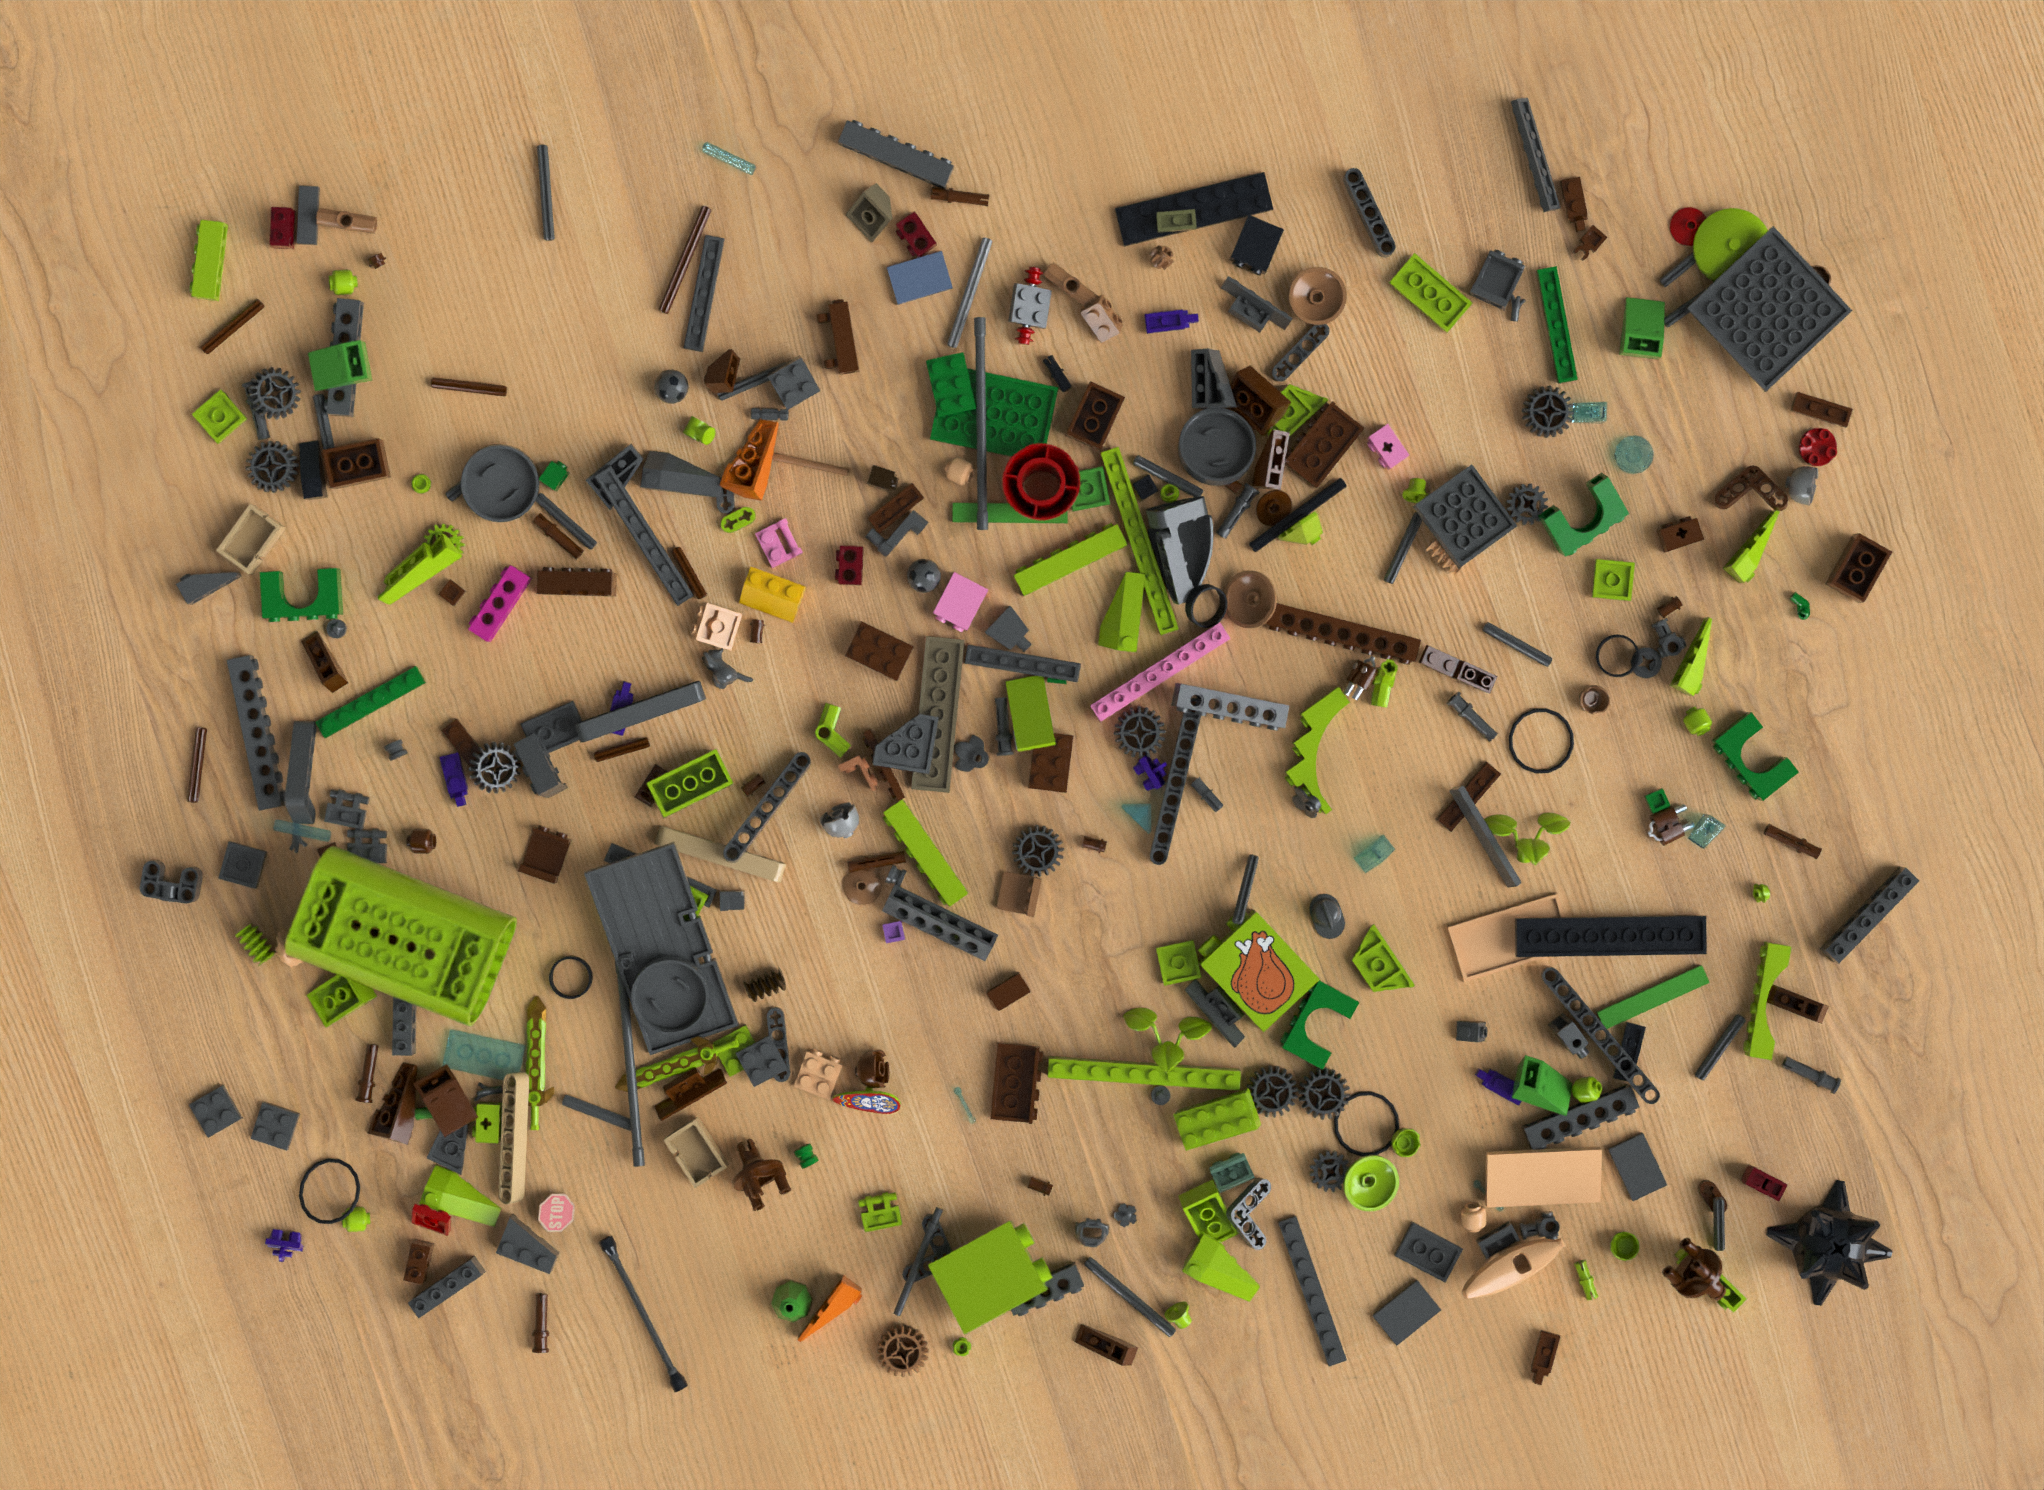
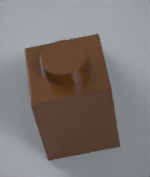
M728 349L707 368L704 384L712 393L733 392L740 358L732 349Z

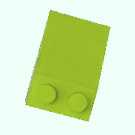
M336 975L307 994V997L327 1028L376 998L377 995L373 988Z
M1213 1179L1178 1195L1182 1208L1199 1239L1204 1232L1219 1242L1239 1234L1226 1216V1204Z

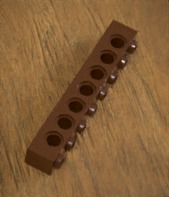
M1279 603L1276 604L1272 617L1265 623V625L1269 626V630L1280 632V629L1288 630L1287 634L1297 637L1300 633L1306 635L1308 640L1317 641L1319 638L1325 640V644L1336 646V643L1343 644L1344 649L1352 651L1355 648L1362 649L1361 653L1372 656L1373 652L1381 654L1380 658L1383 659L1398 658L1399 663L1410 665V662H1416L1421 640ZM1287 614L1291 617L1292 622L1290 625L1282 623L1283 615ZM1303 619H1307L1310 622L1308 630H1303L1300 626V622ZM1321 624H1326L1329 628L1326 635H1322L1319 632ZM1341 628L1347 631V637L1344 640L1340 639L1337 635L1338 630ZM1359 633L1364 634L1366 637L1364 644H1359L1356 641V636ZM1377 638L1384 640V647L1382 649H1378L1375 646ZM1396 643H1400L1403 646V651L1400 654L1395 653L1393 650Z

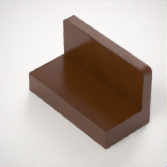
M1020 972L988 990L986 994L992 1000L996 1009L1000 1011L1029 994L1030 989Z

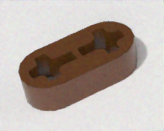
M1704 1180L1699 1184L1698 1191L1709 1209L1713 1212V1198L1723 1196L1713 1182ZM1705 1185L1709 1187L1712 1186V1188H1710V1191L1713 1194L1712 1196H1710L1707 1192L1703 1193V1191L1705 1190ZM1724 1199V1212H1725V1211L1727 1210V1202H1726V1200Z

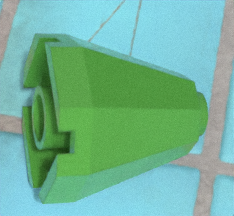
M790 1280L776 1287L771 1305L778 1318L794 1323L808 1315L813 1298L809 1294L806 1285Z

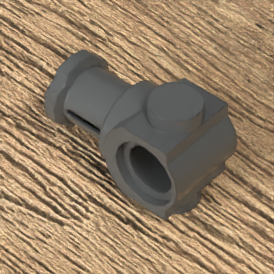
M1667 618L1651 625L1659 636L1657 651L1661 658L1678 655L1686 647L1683 637H1677L1675 632H1671L1667 624ZM1670 642H1673L1676 646L1673 653L1668 650Z
M1553 1212L1541 1213L1542 1216L1535 1219L1533 1223H1519L1522 1239L1526 1240L1527 1237L1536 1235L1539 1238L1557 1239L1560 1225L1555 1220ZM1547 1222H1554V1227L1551 1230L1545 1229Z

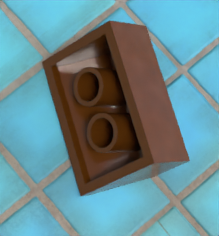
M1252 366L1237 371L1230 383L1237 407H1231V409L1242 416L1262 437L1284 416L1291 403L1287 397Z

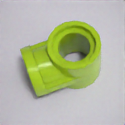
M691 416L683 433L698 442L700 441L708 445L715 437V428Z

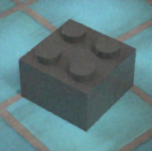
M800 355L767 374L787 410L820 392L817 383Z

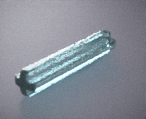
M705 142L702 147L704 153L750 175H753L756 170L754 164L709 142Z
M275 820L273 826L274 831L329 842L331 838V831L287 821Z

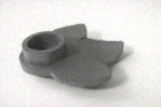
M972 735L969 743L958 742L954 745L955 753L960 758L955 764V768L958 770L969 772L975 767L983 768L988 764L989 756L984 750V742L978 736ZM978 755H981L982 758L980 762L976 761Z
M1294 787L1297 794L1292 797L1294 805L1298 809L1304 810L1308 817L1315 818L1321 807L1320 801L1313 795L1308 797L1301 788Z

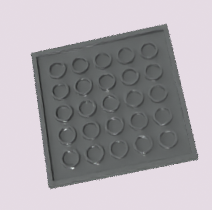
M1774 226L1761 236L1686 308L1764 392L1768 391L1852 312V309Z

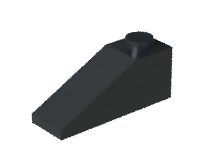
M319 441L299 443L300 474L304 499L328 498Z

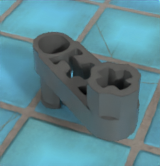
M913 510L889 539L885 540L873 528L865 538L873 543L883 556L887 557L910 530L919 535L929 522Z

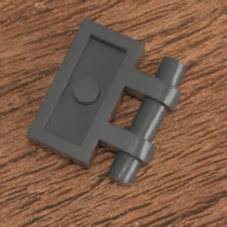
M341 789L339 791L331 790L330 797L336 798V803L327 804L324 822L363 829L367 810L360 809V804L368 805L370 798L363 796L361 793L351 794ZM343 801H352L353 807L344 806Z
M358 828L347 831V837L355 838V843H347V851L376 863H387V844H380V838H387V831H380L379 829L362 830ZM362 838H372V844L362 843Z

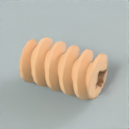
M1436 538L1427 547L1426 552L1433 550L1432 558L1437 555L1439 556L1437 563L1444 561L1442 568L1450 567L1448 573L1455 572L1456 574L1461 569H1458Z

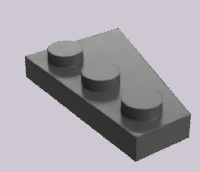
M469 1123L446 1137L439 1131L427 1159L461 1175L463 1172Z

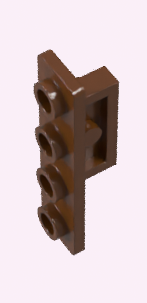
M695 1067L664 1085V1092L669 1098L655 1106L659 1119L661 1121L665 1120L727 1084L723 1071L718 1069L710 1075L703 1077Z

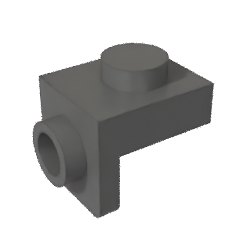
M1457 1021L1456 1041H1485L1488 1034L1486 1022Z

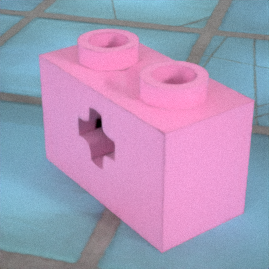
M1388 424L1367 438L1369 441L1367 442L1368 447L1372 452L1376 451L1379 456L1378 461L1383 468L1387 467L1389 470L1410 456ZM1383 443L1385 445L1389 444L1391 446V448H1389L1390 453L1388 451L1384 452L1382 450V448H1384Z

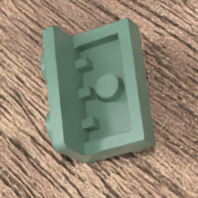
M1235 1153L1229 1157L1230 1159L1217 1161L1209 1168L1219 1193L1255 1178L1244 1153Z

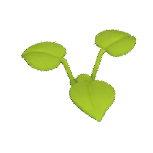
M1544 813L1538 817L1537 822L1541 827L1535 839H1518L1517 831L1514 829L1517 827V822L1513 818L1498 814L1484 819L1494 835L1508 836L1513 833L1515 847L1518 848L1517 860L1522 863L1531 862L1535 866L1550 850L1549 845L1539 839L1542 831L1546 830L1550 834H1560L1566 831L1571 823L1567 818L1559 814Z
M1135 1008L1123 1015L1126 1025L1135 1031H1144L1150 1026L1153 1028L1159 1045L1152 1049V1058L1166 1073H1169L1184 1058V1051L1179 1047L1182 1036L1185 1035L1189 1040H1196L1205 1036L1212 1029V1024L1202 1018L1187 1017L1179 1023V1030L1182 1032L1179 1033L1176 1044L1171 1041H1166L1162 1044L1156 1025L1153 1023L1157 1020V1015L1154 1011L1148 1008Z

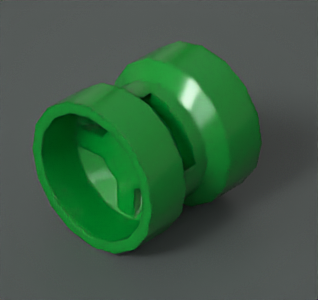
M811 1143L794 1151L795 1156L800 1160L802 1169L819 1161L817 1155L812 1151Z

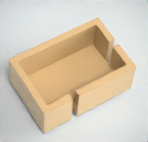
M249 504L216 551L246 573L253 574L263 561L260 557H266L286 527L274 518L268 517L269 515L256 505Z
M698 1116L664 1139L672 1154L676 1153L677 1150L680 1152L675 1159L694 1188L709 1180L711 1175L713 1177L723 1171L729 1165Z

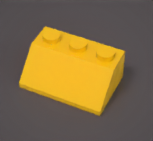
M750 566L739 603L793 623L806 587Z

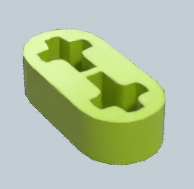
M743 507L725 516L721 521L722 529L727 533H734L750 525L756 519L755 511L750 507ZM744 511L752 513L749 521L747 519L739 520L740 517L744 516ZM737 519L738 522L733 524V529H730L729 527L725 528L726 520L734 521Z

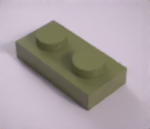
M1195 209L1156 212L1158 233L1196 230Z

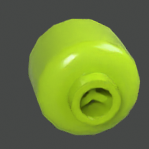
M334 270L332 275H329L330 291H333L336 295L352 294L354 287H358L357 276H353L351 270Z
M1693 707L1686 711L1687 715L1684 717L1683 722L1690 734L1701 736L1711 730L1712 720L1704 708L1697 709Z
M1591 1076L1577 1079L1572 1086L1574 1098L1581 1103L1598 1100L1602 1092L1601 1083Z
M355 1207L353 1212L342 1220L343 1228H346L348 1232L364 1231L366 1225L370 1224V1213H366L364 1207Z

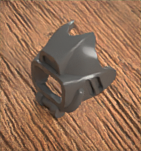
M1086 1218L1084 1222H1075L1076 1237L1084 1247H1098L1106 1240L1109 1234V1225L1101 1223V1219L1093 1220ZM1083 1228L1102 1229L1101 1236L1083 1235Z

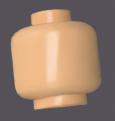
M959 457L948 461L945 467L948 480L959 485L970 483L975 474L972 463Z
M1476 1202L1467 1203L1461 1209L1462 1226L1470 1232H1479L1486 1226L1485 1208Z

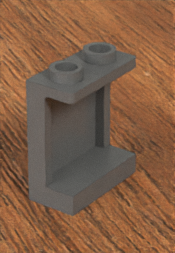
M1490 250L1470 291V295L1505 311L1525 265L1517 258L1512 257V259L1505 257V253L1499 250Z

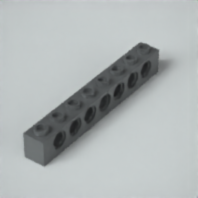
M253 655L227 660L258 809L261 811L285 806V790H282L281 785L283 776L281 771H278L279 757L273 748L275 738L273 734H270L269 726H271V720L269 715H266L265 707H267V701L261 692L263 682L261 677L258 678V661L256 658L254 659ZM245 671H248L250 674L248 681H244L242 678V674ZM248 690H252L254 693L252 700H248L246 697ZM254 708L258 711L256 719H253L250 715L251 710ZM257 727L262 730V735L259 738L254 734ZM261 746L266 749V754L263 757L258 753ZM264 765H268L270 768L268 775H265L262 771ZM268 784L274 786L272 794H269L266 790Z

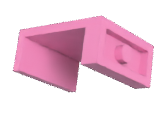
M954 572L933 612L936 615L935 619L946 623V621L953 623L952 628L963 632V630L968 631L988 589Z

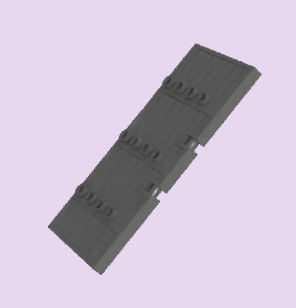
M672 842L585 871L586 881L630 1002L633 982L638 972L647 963L660 957L675 956L684 958L695 964L707 980L709 987L708 1007L701 1021L692 1029L680 1034L665 1035L648 1029L637 1018L649 1054L653 1055L692 1042L691 1039L698 1036L704 1038L739 1026L716 958H711L710 954L713 953V949L701 916H696L695 911H698V907L675 843ZM688 914L689 919L685 920L683 915ZM703 956L704 962L700 963L699 957Z

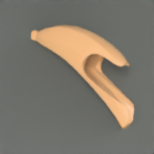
M1563 1239L1531 1240L1495 1254L1467 1280L1462 1289V1295L1465 1299L1485 1297L1523 1282L1547 1266L1557 1256L1559 1251L1566 1247Z

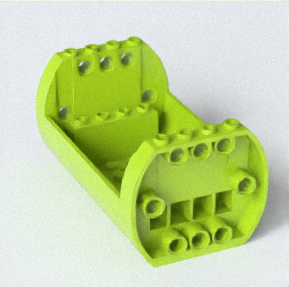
M332 846L322 855L313 870L286 939L285 951L291 957L470 1027L477 1021L488 1002L514 936L517 918L360 857L352 852ZM355 919L359 920L362 924L361 929L358 931L354 930L351 926L352 921ZM372 927H377L380 930V935L377 938H373L370 935ZM395 934L398 937L396 945L389 943V935ZM409 941L416 943L417 949L415 952L407 950L406 946ZM428 948L433 949L435 952V957L431 960L425 956V951Z

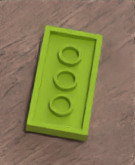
M1415 253L1389 282L1391 286L1446 333L1473 304Z

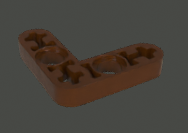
M1754 465L1747 467L1715 495L1716 506L1723 510L1730 508L1752 488L1775 511H1783L1788 506L1787 495L1759 467ZM1757 472V478H1750V473L1755 474ZM1737 483L1744 486V489L1740 492L1733 490V486ZM1769 484L1772 487L1771 491L1767 493L1762 492V485ZM1774 493L1777 499H1783L1782 505L1780 503L1776 504V499L1773 497ZM1720 497H1727V502L1723 501L1720 503Z

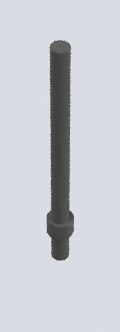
M936 1207L931 1221L929 1220L927 1223V1231L893 1312L897 1316H901L932 1236L939 1227L938 1222L943 1212V1209Z

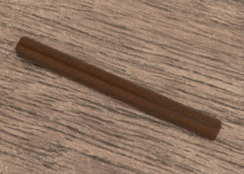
M701 206L659 306V311L668 314L710 216L711 209L707 206Z

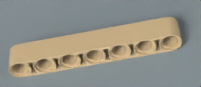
M665 826L659 827L654 843L655 845L663 846L674 842L677 851L779 883H781L786 867L785 863L750 852H745L738 862L729 863L723 855L726 845ZM730 849L727 852V856L730 859L738 855V851L735 849Z
M524 1071L509 1073L505 1075L503 1080L498 1194L503 1204L521 1201L524 1198L529 1077Z

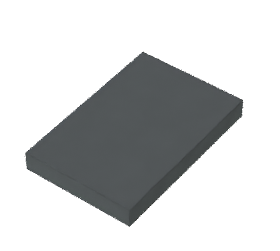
M572 701L520 723L526 737L533 733L539 735L548 753H551L579 741L574 724L582 721L575 702Z
M1643 1133L1608 1148L1632 1201L1667 1186Z
M1412 1221L1394 1256L1446 1283L1463 1248Z
M1416 1279L1372 1316L1397 1346L1439 1313L1441 1309Z

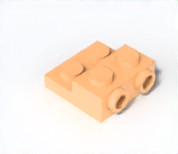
M703 602L696 610V616H698L697 623H693L691 626L690 634H692V639L731 651L742 614Z
M807 1050L794 1087L830 1100L843 1063L837 1057L830 1056L827 1058L822 1056L823 1052L819 1050Z

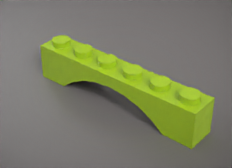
M1764 942V946L1762 945L1760 948V957L1762 958L1761 964H1758L1756 970L1758 981L1754 984L1753 994L1755 999L1750 1005L1752 1016L1751 1021L1747 1023L1748 1039L1744 1041L1743 1045L1745 1055L1749 1057L1772 1060L1775 1040L1767 1024L1766 1003L1775 979L1789 965L1790 946Z

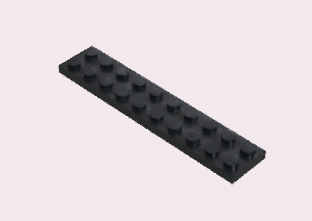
M1706 916L1515 918V957L1707 954Z

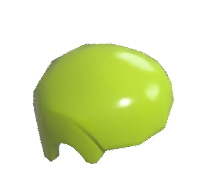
M1410 1128L1397 1130L1393 1134L1391 1141L1393 1151L1401 1157H1410L1416 1154L1421 1146L1419 1133Z
M1629 1232L1617 1233L1610 1242V1251L1614 1257L1622 1261L1635 1258L1640 1249L1638 1239Z

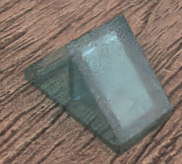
M1607 402L1573 403V423L1602 424L1606 422Z
M1150 803L1121 805L1148 834L1151 832Z
M1703 814L1688 839L1704 849L1726 825L1709 814Z
M1383 834L1356 855L1354 860L1367 873L1381 864L1395 848Z

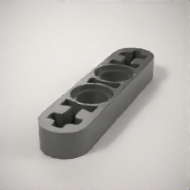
M1314 325L1275 365L1271 373L1273 379L1278 382L1285 381L1327 338L1330 332L1328 325ZM1317 327H1324L1325 335H1319L1316 338V340H1318L1319 342L1316 343L1314 338L1310 337L1309 334L1311 333L1312 336H1314L1317 333ZM1304 340L1312 342L1311 350L1306 351L1302 348ZM1289 355H1298L1299 362L1291 364L1288 360ZM1285 361L1292 370L1289 371V368L1284 371L1285 377L1279 376L1278 378L1276 376V369L1281 370L1285 366L1282 362Z
M774 1007L767 1013L768 1034L772 1037L776 1047L785 1052L783 1060L786 1061L788 1067L785 1070L787 1074L784 1075V1078H781L780 1075L774 1076L776 1081L784 1082L791 1073L785 1014L781 1008ZM774 1011H777V1014H781V1017L778 1018V1024L782 1023L783 1027L775 1026L771 1028V1024L775 1025V1019L770 1017ZM774 1030L782 1031L783 1038L781 1040L773 1038L772 1033Z

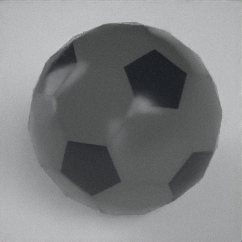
M674 369L660 373L654 385L658 398L668 404L681 402L686 397L689 388L686 377Z
M918 559L908 568L907 580L915 591L926 593L934 590L939 585L941 572L938 565L932 560Z

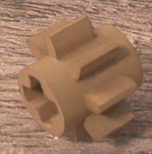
M1158 245L1150 252L1152 256L1150 262L1156 269L1163 268L1165 270L1174 262L1171 259L1173 252L1167 246L1161 247Z

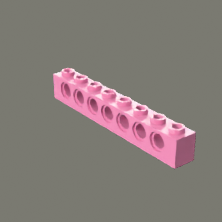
M1221 623L1216 624L1091 704L1090 707L1099 721H1103L1230 639L1229 635Z

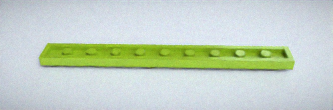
M1116 447L1101 452L1100 454L1139 572L1145 573L1144 588L1159 633L1163 635L1178 630L1179 628L1120 449Z

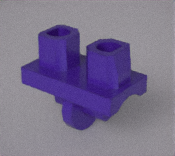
M1145 755L1133 767L1138 775L1144 772L1147 773L1149 778L1143 781L1147 791L1154 788L1157 790L1166 784L1162 778L1167 775L1163 769L1167 766L1166 762L1160 764L1157 758L1152 761L1150 756L1147 757Z
M272 1229L270 1238H266L265 1244L270 1248L280 1249L273 1250L272 1255L279 1256V1262H284L285 1257L292 1258L293 1252L287 1250L303 1252L304 1246L301 1244V1233L290 1232L289 1241H283L284 1232Z

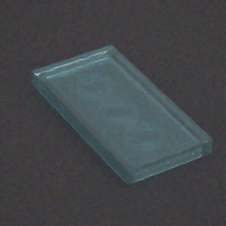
M450 1029L442 1066L447 1064L450 1069L504 1080L505 1075L520 1072L526 1045Z

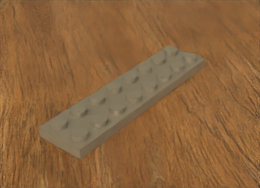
M926 636L919 714L936 716L939 719L929 774L913 772L911 789L950 793L964 640Z

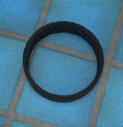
M1210 584L1196 587L1186 600L1185 611L1188 619L1203 628L1213 627L1218 624L1227 611L1225 593ZM1215 589L1220 598L1216 614L1206 622H1197L1193 615V606L1196 599L1204 591Z
M1616 634L1606 637L1601 641L1596 651L1598 666L1605 674L1612 677L1629 675L1636 669L1639 663L1638 647L1629 637ZM1612 638L1627 639L1636 649L1637 657L1635 664L1626 673L1611 674L1605 671L1600 664V649L1605 642Z
M567 956L558 960L552 966L549 973V983L552 990L558 996L565 999H575L585 994L593 980L589 964L576 956ZM566 959H574L581 962L589 974L588 986L581 994L576 996H568L561 993L553 982L555 967Z

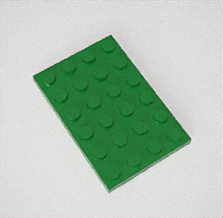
M967 368L976 406V370ZM985 372L986 452L1012 457L1026 446L1038 443L1047 444L1058 387ZM936 408L930 440L977 450L976 409L939 418Z

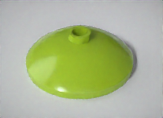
M1367 1155L1359 1158L1348 1168L1343 1182L1345 1196L1354 1207L1362 1211H1377L1386 1207L1394 1199L1399 1188L1397 1169L1388 1159L1379 1155Z

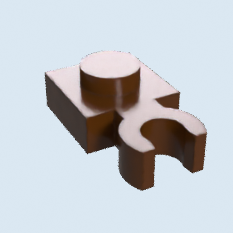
M1592 225L1579 240L1583 245L1578 246L1573 253L1576 254L1579 250H1582L1584 256L1581 260L1584 261L1589 256V250L1593 253L1596 252L1608 237Z

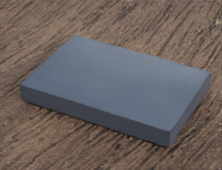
M942 251L887 267L898 305L953 289Z

